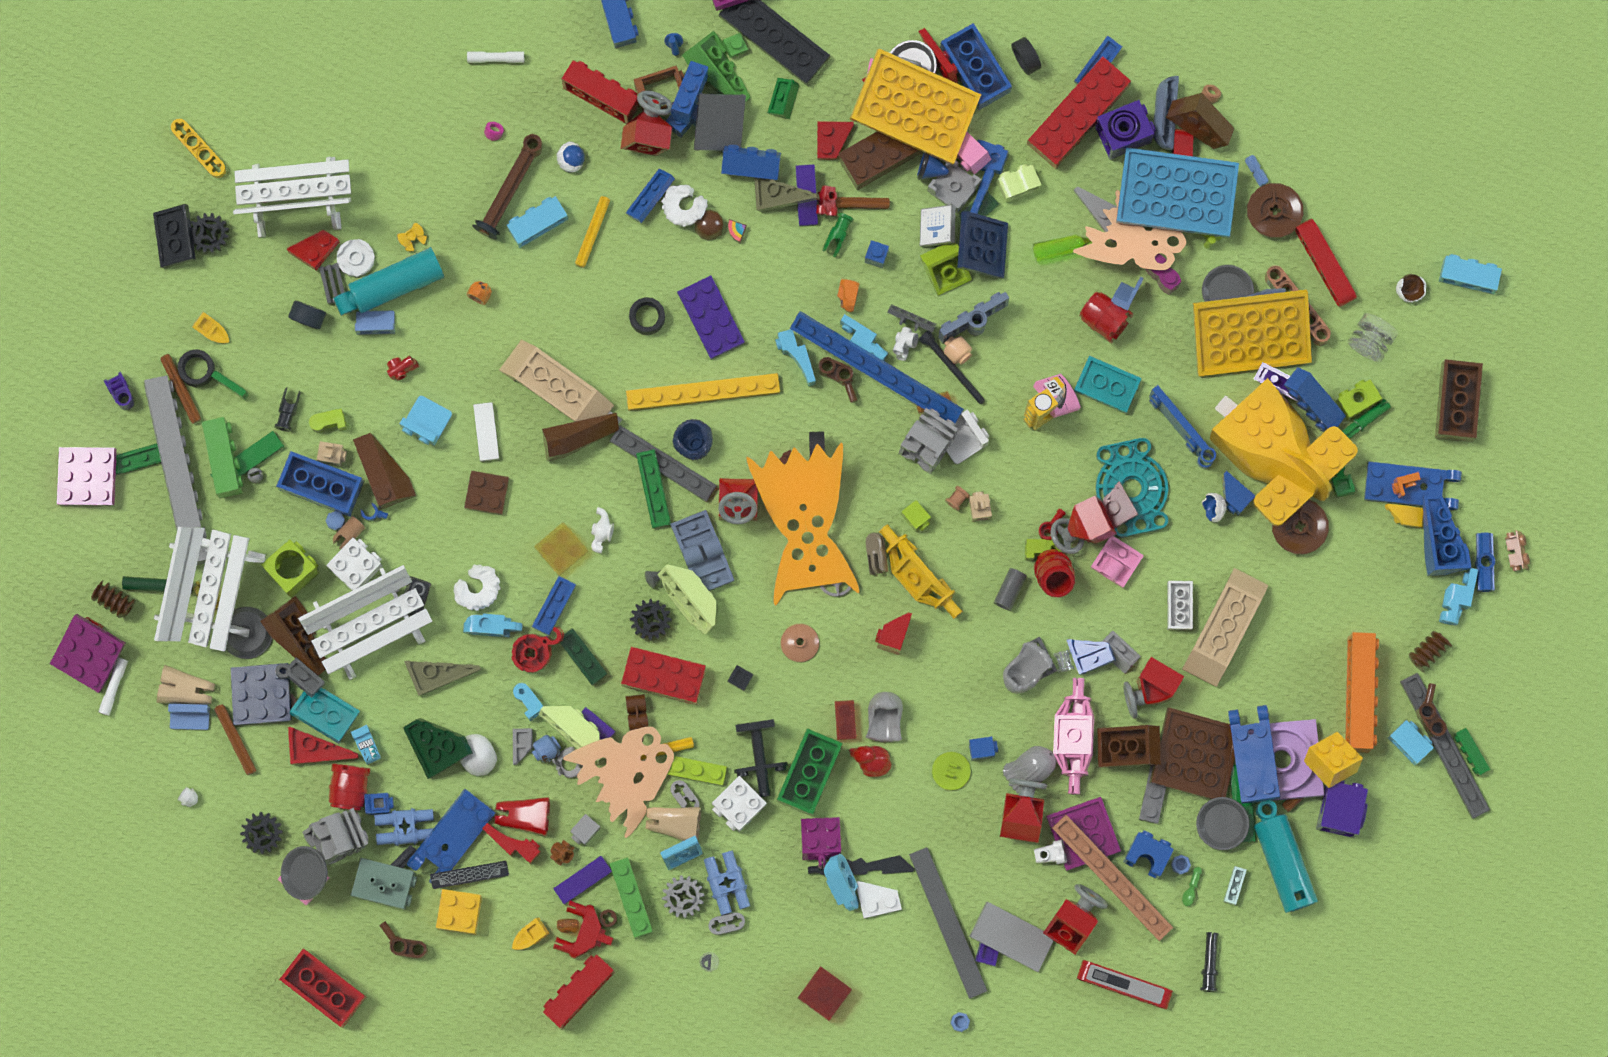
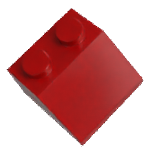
M908 612L884 624L883 629H878L875 640L878 643L877 648L899 655L912 613Z

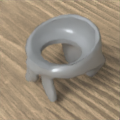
M572 746L564 749L556 760H552L556 765L559 776L563 774L567 778L576 777L582 769L583 765L576 764L575 769L572 771H567L562 766L563 757L576 750L575 747Z

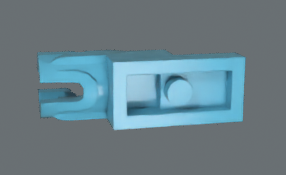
M844 314L840 320L841 328L847 333H855L850 341L884 361L888 352L878 343H873L877 334Z
M1471 568L1464 572L1462 583L1465 586L1451 583L1445 590L1442 607L1448 611H1442L1439 622L1457 625L1463 611L1461 608L1469 609L1471 607L1478 569Z

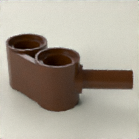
M830 357L821 359L819 362V373L823 377H829L840 385L845 386L850 403L858 401L852 386L853 370L851 367ZM825 363H829L833 368L830 371H824L822 366ZM842 371H846L850 376L847 379H842L839 374Z
M1429 683L1425 701L1418 707L1416 715L1428 735L1432 738H1439L1446 732L1447 726L1437 714L1436 708L1432 703L1436 684ZM1426 707L1431 711L1430 717H1425L1422 714V708ZM1433 724H1438L1441 727L1440 733H1435L1432 730Z
M645 694L625 696L627 713H629V731L649 727Z
M386 921L379 925L390 940V950L393 954L413 959H423L426 957L428 948L425 943L402 939L396 936ZM397 942L404 943L403 951H395L394 946ZM416 945L423 946L424 951L421 955L414 954L413 949Z

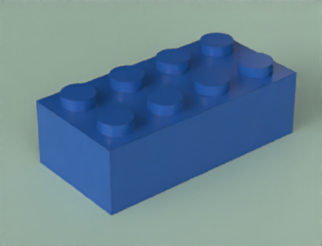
M974 23L941 41L940 48L947 53L950 64H955L958 70L957 76L963 86L981 94L976 106L978 111L1011 92L1012 85Z
M290 451L276 487L279 491L350 517L364 480L356 475Z

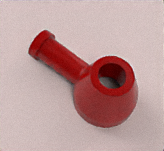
M1058 508L1057 513L1050 522H1044L1040 525L1038 533L1041 539L1052 540L1051 536L1047 537L1044 534H1051L1053 523L1066 515L1065 511Z

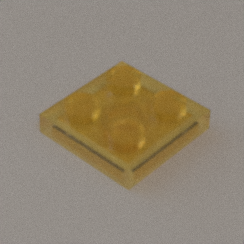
M564 522L534 546L558 576L588 553V550Z

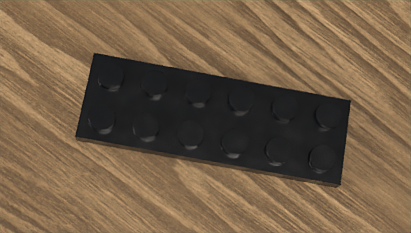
M748 0L724 8L719 13L720 18L805 85L809 83L830 58L826 51L761 0Z

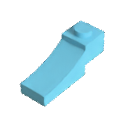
M793 330L779 332L778 339H775L777 349L782 350L783 355H789L796 362L808 386L815 385L816 380L806 346H797Z

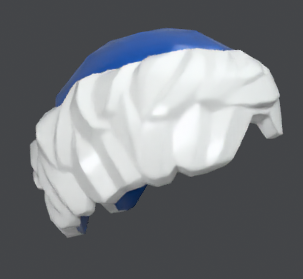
M567 142L559 149L557 161L562 170L577 172L582 168L585 154L577 143Z
M1208 493L1205 500L1202 501V505L1206 510V516L1210 521L1219 522L1222 520L1227 510V505L1221 495Z

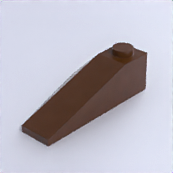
M617 413L542 429L546 460L552 461L565 458L618 431Z
M371 433L353 439L380 510L416 496L409 477Z
M294 596L260 622L279 645L319 676L326 670L322 663L326 658L325 656L319 657L312 643L316 633L313 632L308 635L298 618L307 614V611L298 598Z

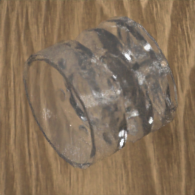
M1364 313L1357 324L1361 331L1354 330L1353 336H1350L1347 343L1360 355L1370 360L1381 362L1384 358L1383 354H1386L1388 351L1385 345H1391L1398 332L1383 319L1369 313Z

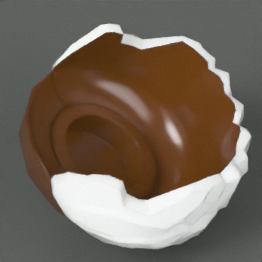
M1407 274L1397 283L1396 292L1406 302H1417L1426 294V282L1422 277L1415 274Z

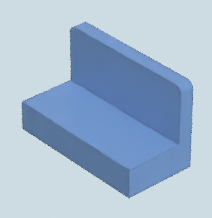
M1140 277L1135 288L1121 282L1111 301L1128 311L1144 278Z
M367 311L362 314L356 312V334H395L394 311Z
M168 705L171 729H209L210 707L208 705Z

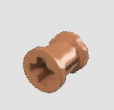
M956 486L955 492L950 498H946L945 502L954 510L959 511L960 505L966 498L969 499L970 495L961 487Z

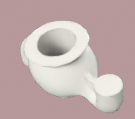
M597 507L596 514H599L601 519L592 526L591 534L595 535V539L592 542L591 548L594 552L602 554L603 546L601 544L606 540L611 541L614 523L610 524L608 513L604 509Z

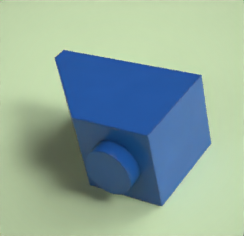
M1226 471L1222 476L1223 498L1226 501L1227 510L1234 515L1236 513L1239 516L1254 499L1255 495Z

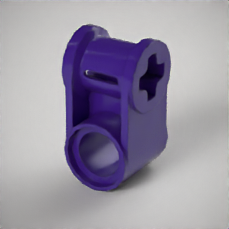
M121 371L117 376L104 380L107 389L121 409L129 410L134 406V397ZM128 396V402L120 403L122 397Z

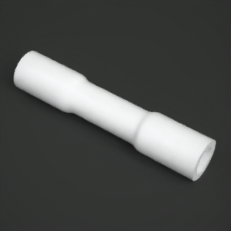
M467 52V63H524V52Z
M118 658L113 668L106 694L101 702L99 713L107 716L110 715L120 680L128 663L127 660Z

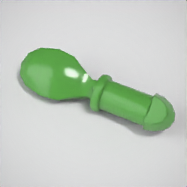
M1196 867L1193 870L1191 882L1189 883L1190 888L1182 896V902L1185 906H1191L1194 902L1195 889L1198 888L1197 885L1202 874L1200 867Z

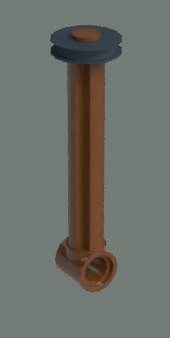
M529 134L524 138L521 152L483 221L475 220L476 225H472L481 234L491 239H498L496 235H500V233L496 230L500 219L534 158L542 152V140L538 135ZM534 142L538 146L535 149H530L528 145Z

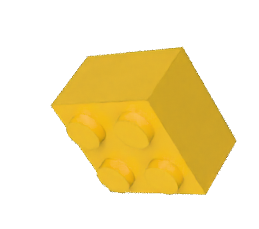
M1336 732L1310 746L1304 762L1330 788L1357 773L1363 758Z
M442 889L436 928L438 930L476 935L482 896Z

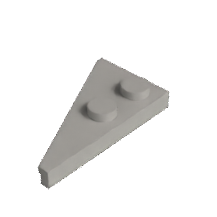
M1076 187L1074 189L1075 194L1102 230L1108 232L1106 226L1112 223L1103 212V209L1110 210L1117 206L1080 187Z

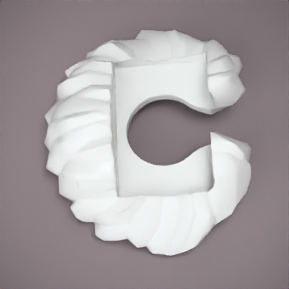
M689 185L669 187L666 190L665 198L661 201L666 218L674 225L683 227L693 225L698 219L702 218L708 207L707 199H704L703 196H698L694 199L693 206L689 210L680 209L679 203L683 198L693 197L694 188H691Z
M474 564L472 569L468 570V575L471 578L482 581V590L476 594L471 593L468 590L466 581L459 579L454 585L455 601L459 605L469 610L475 609L478 611L479 609L483 610L485 607H489L497 599L498 590H500V580L495 574V569L489 566H482L481 564Z

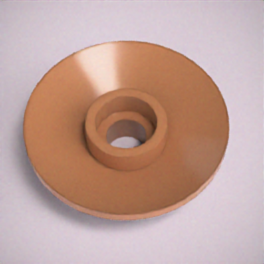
M805 624L790 626L785 630L781 638L783 653L787 658L795 662L810 660L815 656L819 648L817 633L813 628ZM802 639L804 643L803 645H797L796 641Z

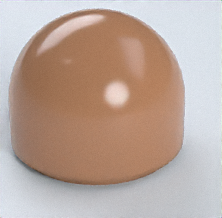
M1205 85L1201 92L1212 104L1216 103L1221 96V91L1214 85ZM1208 90H1213L1215 94L1210 93Z

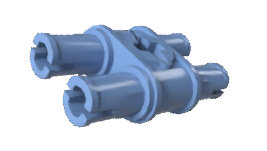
M411 808V810H394L392 813L374 815L375 826L392 824L395 826L393 832L376 834L377 845L395 844L399 846L400 844L411 843L415 845L418 841H424L434 829L417 830L415 828L416 822L434 820L433 809L415 811V809ZM404 820L407 823V826H410L409 828H407L406 835L403 832V829L400 828L403 826Z
M733 850L722 854L727 868L726 873L723 874L719 872L714 856L704 859L708 873L707 881H709L713 893L712 898L716 899L721 916L732 912L727 897L728 893L731 892L735 894L740 910L750 907L746 893L748 886L745 885L741 872L742 868L738 867ZM725 878H727L728 881H733V883L730 884V888H727L726 885H721V883L724 882Z

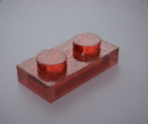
M854 700L835 701L837 741L856 739Z

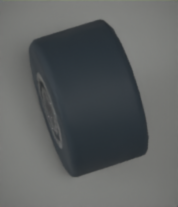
M295 300L288 318L303 325L320 329L326 312Z

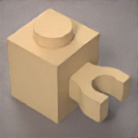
M320 441L317 461L326 465L341 467L342 462L346 461L347 451H344L343 445Z
M984 492L972 493L973 496H969L972 522L991 519L989 494H984Z

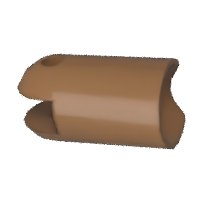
M352 516L333 536V544L343 536L346 540L339 547V549H342L352 538L356 539L365 529L364 525Z

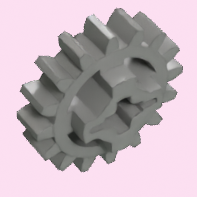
M681 875L679 881L672 878L673 884L667 882L669 889H663L667 896L662 897V900L668 902L664 907L671 908L669 910L670 914L675 911L676 917L683 914V917L686 918L687 913L694 916L693 910L700 911L698 904L704 903L700 900V897H704V893H699L702 886L696 887L697 880L690 882V876L684 880ZM683 884L681 889L673 890L677 885ZM690 886L695 890L696 897L690 894ZM683 892H686V896L690 899H684V901L681 902L680 897H678L677 895H682ZM670 897L676 899V907L672 905ZM689 903L694 904L689 909L683 910L685 905Z

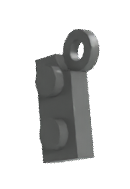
M297 658L289 665L282 663L275 669V674L278 678L286 679L289 677L293 683L311 698L325 685V682ZM283 668L286 669L287 672L285 674H281L279 670Z

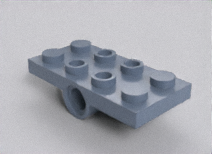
M1006 291L1002 294L998 292L990 297L991 300L986 303H978L974 306V310L969 313L967 311L957 316V320L953 322L949 320L942 324L938 336L941 343L946 342L950 337H955L965 330L974 336L981 335L985 330L987 318L1008 306L1009 296ZM973 321H979L981 324H974Z
M706 510L670 524L688 570H692L701 579L708 591L735 581Z

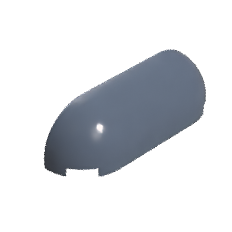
M1171 76L1164 79L1156 90L1154 111L1156 131L1154 132V139L1165 150H1173L1175 123L1166 117L1172 101L1176 100L1178 96L1179 76Z

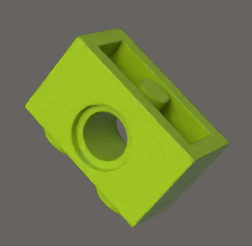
M1363 379L1354 385L1355 388L1351 391L1346 389L1338 394L1339 398L1336 400V403L1346 415L1347 421L1382 400L1371 379L1366 382ZM1353 395H1360L1363 401L1360 403L1356 402L1353 399Z

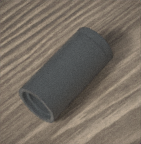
M1009 568L994 600V604L1011 611L1027 575L1016 569Z

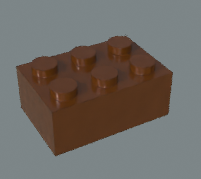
M1139 725L1097 728L1099 767L1121 768L1161 765L1160 726Z

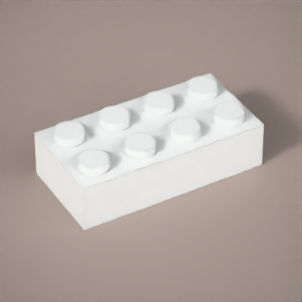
M1193 581L1167 582L1168 630L1193 629Z

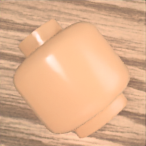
M952 336L944 343L946 345L944 354L954 364L960 363L962 365L972 356V347L961 336L956 338Z

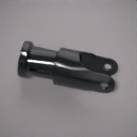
M286 387L278 411L280 413L278 422L274 428L291 432L290 425L292 417L296 414L300 390L295 404H289L285 399L288 388Z

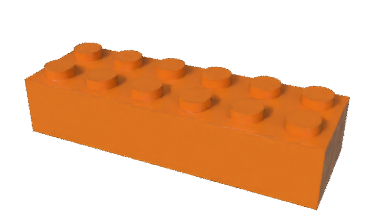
M1352 632L1347 637L1345 740L1357 753H1369L1377 745V735L1374 734V727H1377V715H1374V709L1378 705V697L1375 696V688H1378V677H1375V670L1378 669L1379 660L1375 657V652L1379 649V639L1376 638V633Z

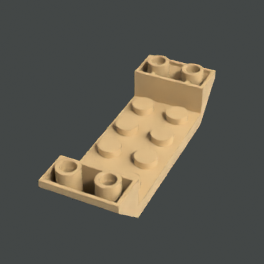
M523 340L519 342L499 369L500 372L514 382L515 380L574 422L607 415L614 407L594 387L536 346Z
M1234 568L1182 670L1217 687L1262 601L1268 585Z

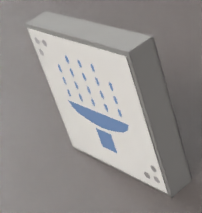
M946 205L921 209V247L955 243L956 206Z

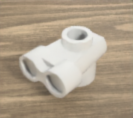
M903 327L902 331L896 334L893 353L896 354L897 359L906 361L909 347L915 348L918 344V334L913 333L910 328Z
M1063 840L1053 841L1051 845L1034 849L1036 863L1057 862V864L1067 862ZM1043 851L1047 852L1046 858L1042 857Z

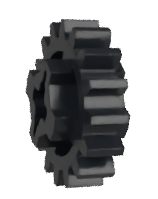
M204 213L202 219L197 216V222L191 221V224L194 226L192 228L194 246L197 245L196 250L198 252L203 249V253L207 254L208 250H210L213 255L215 249L222 251L221 245L227 246L224 240L230 239L229 235L226 234L230 230L225 227L227 225L226 221L221 222V216L215 218L214 213H211L210 217H208ZM201 227L200 233L197 234L198 228ZM205 228L211 232L213 239L206 234ZM220 233H221V237H220V239H219V240H217V238H218V234H220Z
M649 599V603L642 600V606L635 605L637 611H631L634 617L630 618V622L635 623L631 628L637 629L635 632L636 636L641 633L643 640L648 636L649 641H652L653 636L659 640V634L666 635L664 629H670L667 622H672V619L667 617L670 611H664L666 608L665 604L659 606V600L653 603L652 599ZM646 608H651L650 611L642 612ZM658 611L662 613L664 621L658 618ZM651 616H654V620L656 622H651L650 624H648V621L645 618H650ZM638 619L643 621V629L638 625ZM653 628H660L655 632H650Z
M260 812L258 817L253 813V819L246 818L245 820L248 824L241 826L245 829V832L240 833V835L245 836L242 843H249L246 848L249 850L253 847V853H257L260 850V853L263 855L266 849L271 853V847L278 848L276 842H282L279 835L283 834V831L278 829L282 824L275 823L277 821L276 817L270 819V813L264 816L263 812ZM261 821L259 825L252 826L255 822ZM270 823L274 827L275 834L270 832ZM264 828V831L270 836L262 835L260 838V835L254 830L262 831ZM249 833L254 835V843L251 841ZM271 840L269 844L261 846L263 842Z

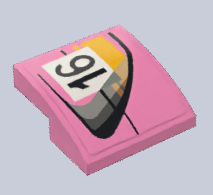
M1062 374L1035 382L1033 387L1038 393L1048 388L1058 402L1057 408L1050 412L1053 418L1078 411L1081 408L1074 390Z

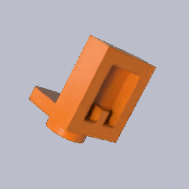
M1419 472L1397 477L1393 480L1392 489L1394 494L1398 495V498L1405 496L1404 485L1405 488L1414 487L1416 482L1421 480Z

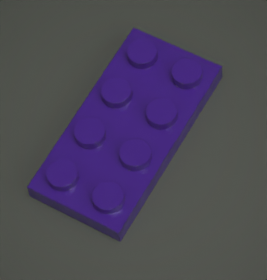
M711 275L677 291L710 360L745 344Z

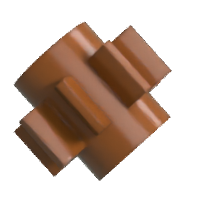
M565 840L562 843L556 842L551 847L552 855L550 858L560 866L562 863L568 864L574 857L572 851L574 847Z

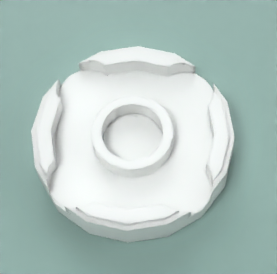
M348 240L337 251L338 266L344 274L350 277L364 276L374 265L375 256L373 249L363 240Z

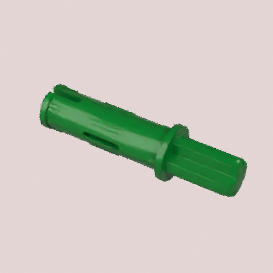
M1382 399V401L1361 417L1354 419L1353 423L1343 429L1342 432L1349 439L1358 432H1363L1366 426L1387 410H1390L1391 405L1386 403V399Z

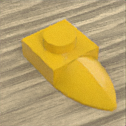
M204 312L201 313L192 325L195 330L214 342L229 343L225 329Z
M539 917L535 918L518 932L513 941V949L528 948L537 944L549 934Z

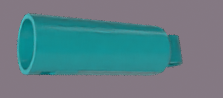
M429 247L424 251L415 253L402 261L348 284L350 291L334 297L333 300L341 316L356 309H359L362 314L414 290L426 287L435 281L444 279L445 276L432 247Z
M1272 800L1260 802L1256 808V815L1261 819V822L1255 824L1254 828L1285 913L1317 903L1315 891L1287 815H1277V806ZM1262 806H1269L1272 811L1271 814H1263ZM1300 893L1301 900L1296 901L1294 894Z

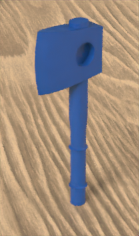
M977 140V142L988 151L991 161L980 169L985 171L970 210V212L976 214L982 205L983 198L990 186L994 173H1002L1009 156V152L1003 146L994 145L983 140Z

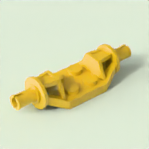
M888 524L885 525L879 533L890 544L886 552L887 554L889 553L892 574L917 602L934 606L935 610L943 606L953 619L959 616L963 611L952 600V596L956 593L955 590H951L943 578L938 580L915 554L917 548L907 539L908 536L906 534L898 537ZM897 547L899 548L902 554V558L900 560L896 549ZM934 591L942 598L937 599L929 594Z

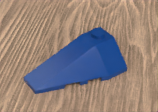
M1442 495L1423 496L1424 553L1427 576L1448 575L1471 569L1469 549L1466 543H1463L1458 527L1456 528L1451 518L1452 514Z

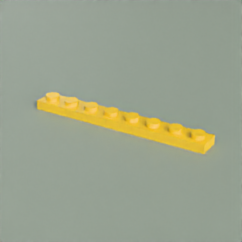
M778 373L627 390L626 394L628 411L778 394L780 393Z

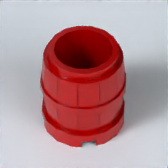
M1095 292L1086 302L1079 316L1093 331L1104 336V339L1112 344V338L1116 340L1129 324L1126 321L1128 316L1132 319L1133 313L1130 310L1127 311L1115 305L1111 301L1112 298L1106 294Z
M1057 549L1046 550L1039 554L1033 568L1041 589L1051 597H1063L1070 593L1075 585V572L1068 555Z
M332 763L331 771L333 773L329 785L330 807L361 810L365 803L364 795L368 791L367 782L371 768Z

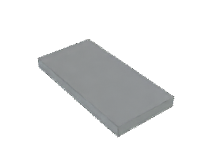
M989 902L985 903L969 936L1036 972H1039L1054 941L1043 934V930Z

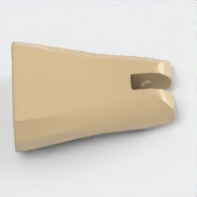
M164 665L160 680L162 684L159 685L157 703L211 704L212 696L199 694L200 689L203 691H214V683Z
M701 807L647 808L646 816L650 820L646 821V829L669 835L682 841L696 836L698 840Z

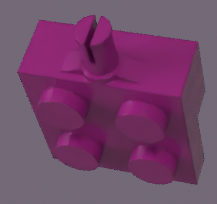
M840 817L801 819L802 860H818L819 869H822L823 862L824 869L826 859L841 854Z

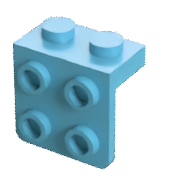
M419 396L407 418L403 417L399 424L402 432L409 436L415 435L419 437L418 440L426 445L430 443L435 446L452 413L450 410L426 397Z

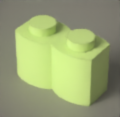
M1021 165L1017 168V171L1012 173L1006 171L1000 174V178L997 180L1005 202L1015 200L1041 189V182L1033 165Z

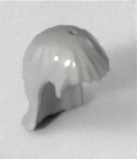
M1024 643L1019 655L1003 671L1005 687L1008 691L1015 694H1022L1034 688L1043 676V673L1052 668V658L1037 643Z
M879 692L874 695L868 707L869 728L865 736L866 738L880 742H898L902 740L900 721L903 705L899 696L892 692Z
M1033 746L1019 756L1017 760L1006 763L1003 769V776L1006 777L1007 781L1014 778L1040 783L1054 771L1056 758L1051 750L1042 746ZM1009 783V786H1011L1013 790L1016 791V793H1019L1020 785H1014Z

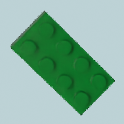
M807 728L778 795L777 802L813 817L843 743Z

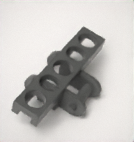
M892 304L887 312L901 318L900 325L905 323L907 319L916 322L914 331L921 327L933 332L937 325Z

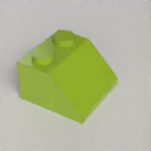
M956 242L941 245L920 255L924 269L938 296L972 280L969 271L958 268L959 246Z

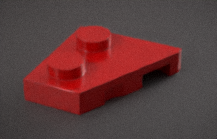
M817 121V160L837 159L838 153H840L851 129L854 127V122Z
M322 230L288 247L287 251L317 271L339 244V240L325 230Z

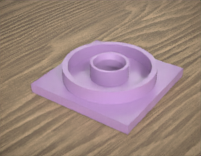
M1316 719L1270 723L1274 753L1282 750L1286 751L1291 757L1289 766L1286 768L1276 767L1281 798L1272 799V801L1324 796L1322 780L1304 762L1309 747L1318 743ZM1250 730V731H1249V734H1250V735H1252V734L1254 733L1253 730Z

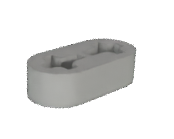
M677 780L673 782L671 793L681 808H686V798L691 802H696L694 807H699L698 799L684 781ZM676 785L684 786L682 790L685 796L682 797V795L679 792H674L676 790Z
M731 913L714 917L709 922V930L715 935L738 931L744 927V916L740 913ZM734 916L742 920L738 927H735V924L728 925L727 922L733 921ZM714 921H718L720 924L726 923V926L720 927V931L712 929V926L715 924Z

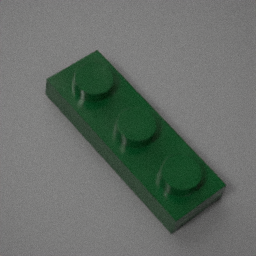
M573 628L564 634V638L560 642L561 646L592 686L608 675Z

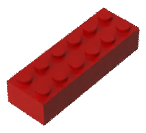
M1102 57L1027 140V145L1056 169L1095 126L1097 117L1105 114L1130 87L1131 80L1107 59Z

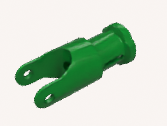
M841 212L838 213V220L828 234L822 249L823 252L826 251L831 240L835 239L837 246L833 257L837 256L847 236L848 227L854 221L852 217Z

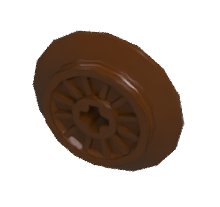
M1269 183L1259 187L1251 195L1247 204V217L1252 227L1260 234L1270 238H1281L1291 234L1300 225L1303 218V203L1299 195L1291 187L1281 183ZM1277 208L1278 213L1273 215V212L1270 210Z
M1308 500L1281 526L1272 525V533L1276 542L1284 550L1293 554H1308L1316 551L1325 542L1329 532V521L1325 511L1316 502ZM1298 522H1300L1301 525L1305 526L1302 529V531H1299L1298 528H1295Z

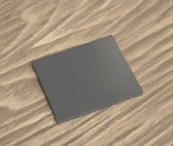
M699 94L694 150H724V147L728 145H738L741 148L746 95Z

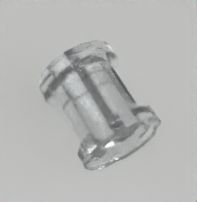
M1070 650L1053 654L1057 659L1058 673L1074 669L1069 656Z

